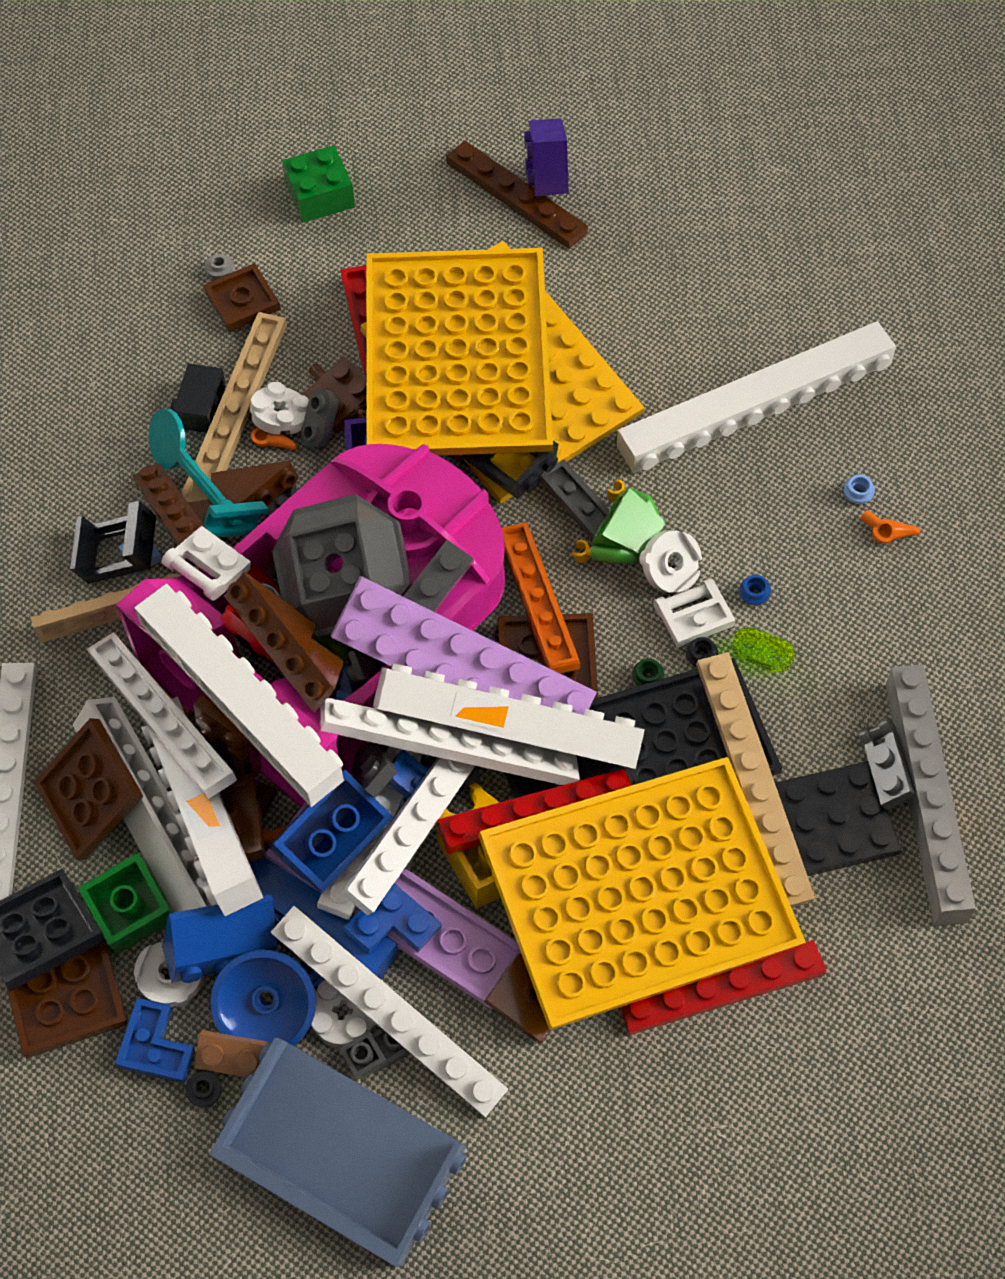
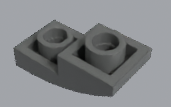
M357 651L348 653L352 665L346 668L353 685L359 683L361 687L381 670L380 665L371 657Z
M381 1028L373 1033L369 1030L339 1048L356 1080L384 1069L411 1054Z

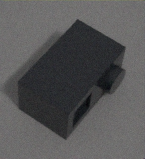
M187 364L178 396L173 398L170 409L178 414L185 430L207 433L226 388L223 369Z

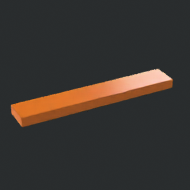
M528 523L502 527L504 554L545 667L558 673L580 669L578 655Z

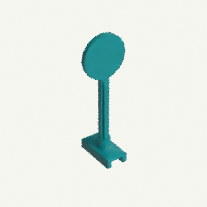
M159 409L153 415L149 427V446L152 456L157 464H161L163 469H174L180 464L212 502L213 505L209 506L203 524L206 529L218 538L242 536L251 533L258 526L257 522L260 514H267L268 507L262 501L233 504L232 501L227 500L185 451V431L178 414L172 409Z

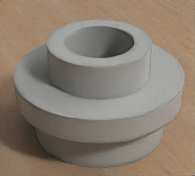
M216 254L207 259L205 269L206 273L213 280L232 273L234 264L229 256Z

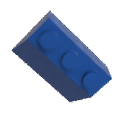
M346 770L342 771L344 781L314 806L311 807L308 804L268 846L292 871L322 893L394 818Z
M264 895V898L227 916H224L218 904L170 913L168 915L162 949L171 983L179 981L192 983L203 976L219 975L221 970L231 960L249 951L261 949L276 951L277 938L271 934V931L275 928L272 895Z

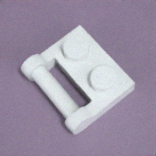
M203 526L198 528L175 549H169L161 561L165 567L170 570L175 569L204 590V595L212 601L228 590L229 585L236 582L244 571L247 573L251 568L250 560ZM185 559H189L191 562L196 564L198 567H200L202 570L207 572L215 579L211 580L206 575L197 570L195 567H193L191 564L186 562Z
M712 578L702 581L698 587L666 599L662 596L653 600L654 608L658 616L662 618L677 648L689 644L696 638L707 637L735 625V618ZM707 597L709 599L675 613L672 612V609Z

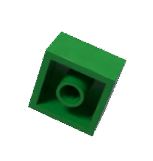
M335 145L282 160L285 184L302 223L355 207L353 185Z
M139 853L134 854L78 887L106 942L117 954L165 927L168 915L174 913L150 867Z

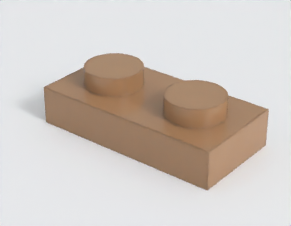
M202 1030L199 1033L194 1068L248 1077L249 1074L254 1075L261 1063L258 1060L260 1052L267 1041Z

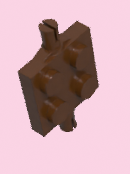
M343 357L327 372L318 364H313L315 370L312 367L309 368V373L317 381L301 395L309 399L316 389L331 390L337 395L338 410L333 428L338 433L345 428L344 420L367 418V376L352 362Z

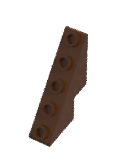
M290 460L211 473V482L233 504L262 501L266 506H269L277 496L292 487L299 479ZM209 499L188 502L204 524L208 508L213 505ZM221 537L219 539H221L224 542V540L227 537Z
M244 571L236 582L229 585L224 597L307 706L315 713L335 689L343 661L311 638L316 626L315 623Z

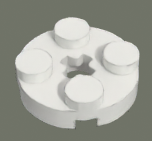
M271 382L268 384V387L262 388L253 394L249 412L252 414L251 419L253 423L265 432L280 435V431L290 430V434H295L302 430L309 399L292 389L286 388L280 382Z
M676 530L659 532L650 539L645 550L640 553L639 561L643 566L646 579L660 592L686 591L696 582L700 574V570H697L698 560H702L700 547L696 540L685 532ZM675 555V568L669 567L668 558Z
M158 942L153 946L151 944L148 945L138 956L134 967V976L140 993L146 1000L167 1004L171 1007L186 1006L201 989L205 976L192 983H183L182 981L171 983V979L165 980V976L161 971L168 968L162 949V942Z
M323 980L318 985L315 991L316 1011L311 1027L322 1042L331 1047L341 1048L369 1030L371 1032L374 1031L376 1023L326 980ZM346 1004L348 1009L353 1010L352 1015L348 1014L344 1020H339L338 1014L334 1010Z

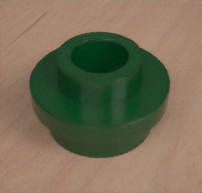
M646 658L634 666L632 678L634 683L640 686L663 679L664 669L656 660ZM645 673H650V674H652L654 677H653V678H645V677H643V674H645Z

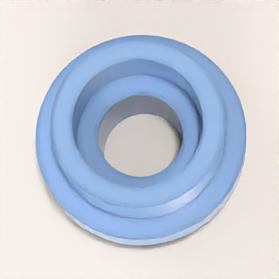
M854 475L844 485V495L852 503L865 504L874 496L875 487L871 479L865 475Z

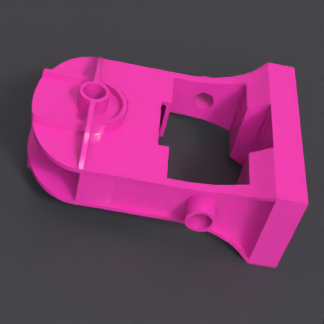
M368 444L357 446L341 453L233 547L234 550L251 561V567L255 564L263 572H266L275 565L272 550L294 509L357 494L400 522L412 584L446 540H449L474 558L473 564L435 613L473 631L498 606L505 586V569L503 564L505 552L504 537L499 520L488 502L487 491L485 489L482 491L471 478L456 466L429 452V446L422 444L416 450L392 444ZM337 558L332 562V573L341 570L343 566L342 558ZM199 567L198 570L211 580L215 579ZM183 575L169 579H145L116 604L133 653L152 678L174 698L178 696L180 702L196 716L193 704L203 695L210 701L212 700L145 630L139 622L134 607L162 586L168 584L175 593L180 590L188 598L193 612L196 615L201 612L211 623L212 632L217 637L222 634L234 649L232 653L240 659L234 634L220 620L229 603L224 597L228 590L212 601L204 595V590ZM387 664L383 668L391 669L392 666ZM381 670L343 701L374 708L372 706ZM256 672L253 674L260 682L264 680ZM286 677L269 683L277 694L275 698L282 705L287 702L295 710L299 717L297 721L304 728L310 726L321 740L319 744L326 751L329 749L333 750L343 762L341 770H346L351 775L354 768L353 763L356 761L354 759L355 754L367 741L321 731L320 707L314 713ZM259 752L262 768L260 773L301 808L306 801Z

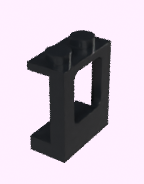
M553 441V451L529 452L537 459L516 481L491 462V459L497 453L464 454L461 457L518 500L525 491L530 493L536 487L539 477L544 471L549 473L558 462L557 451L559 444Z
M140 501L129 503L127 516L92 524L83 515L77 516L70 570L87 584L151 569L157 516ZM125 534L122 554L125 560L95 568L99 542L106 538Z

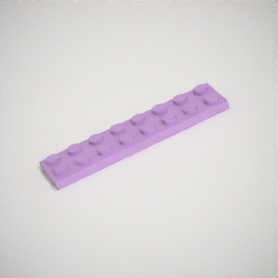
M362 576L359 577L331 634L332 638L392 666V663L412 667L411 674L424 677L425 671L445 675L444 682L456 685L458 678L477 683L476 690L489 692V687L492 686L509 690L508 697L518 700L521 699L522 694L541 698L540 705L552 707L553 701L572 705V712L584 715L585 709L590 708L597 693Z
M305 802L304 805L300 808V810L297 812V814L293 817V819L290 821V823H291V822L304 810V808L308 805L306 802ZM270 848L265 853L268 860L319 891L292 871ZM404 868L394 883L441 922L442 926L419 952L415 951L393 931L387 937L395 941L399 949L491 1010V1007L484 1000L519 951L518 943ZM355 906L353 913L356 915L361 909Z

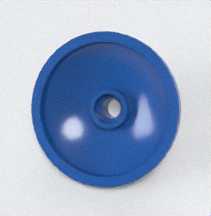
M253 950L237 956L221 970L211 992V1013L218 1031L222 1034L272 1042L277 1037L294 1046L305 1036L313 1022L316 1011L315 988L306 970L295 959L274 950ZM262 993H271L273 1002H264Z

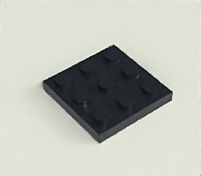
M868 761L775 782L807 876L900 855L902 849L888 811L880 804Z
M63 869L0 900V976L9 992L105 941L101 930Z

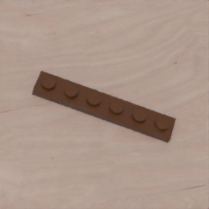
M466 140L446 155V163L568 249L588 233V225L545 195L535 196L532 186H528L525 181Z
M160 463L146 466L140 472L132 475L136 486L177 546L201 526L206 529ZM186 558L189 564H193V562Z

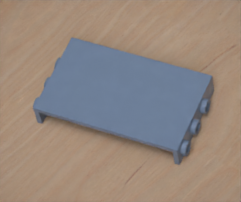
M275 1037L272 1042H267L261 1050L258 1058L261 1063L254 1075L249 1074L240 1089V1093L243 1095L236 1107L232 1106L222 1120L224 1128L209 1155L395 1267L403 1266L416 1241L421 1243L431 1226V1222L427 1221L433 1208L439 1209L445 1201L449 1189L445 1186L452 1174L457 1176L467 1159V1155L463 1154L467 1146L288 1042Z

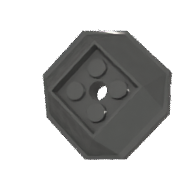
M357 494L294 509L272 550L281 597H283L286 603L316 624L313 634L320 638L331 636L360 576L401 596H404L412 586L400 522ZM337 558H342L343 566L341 570L332 573V562Z

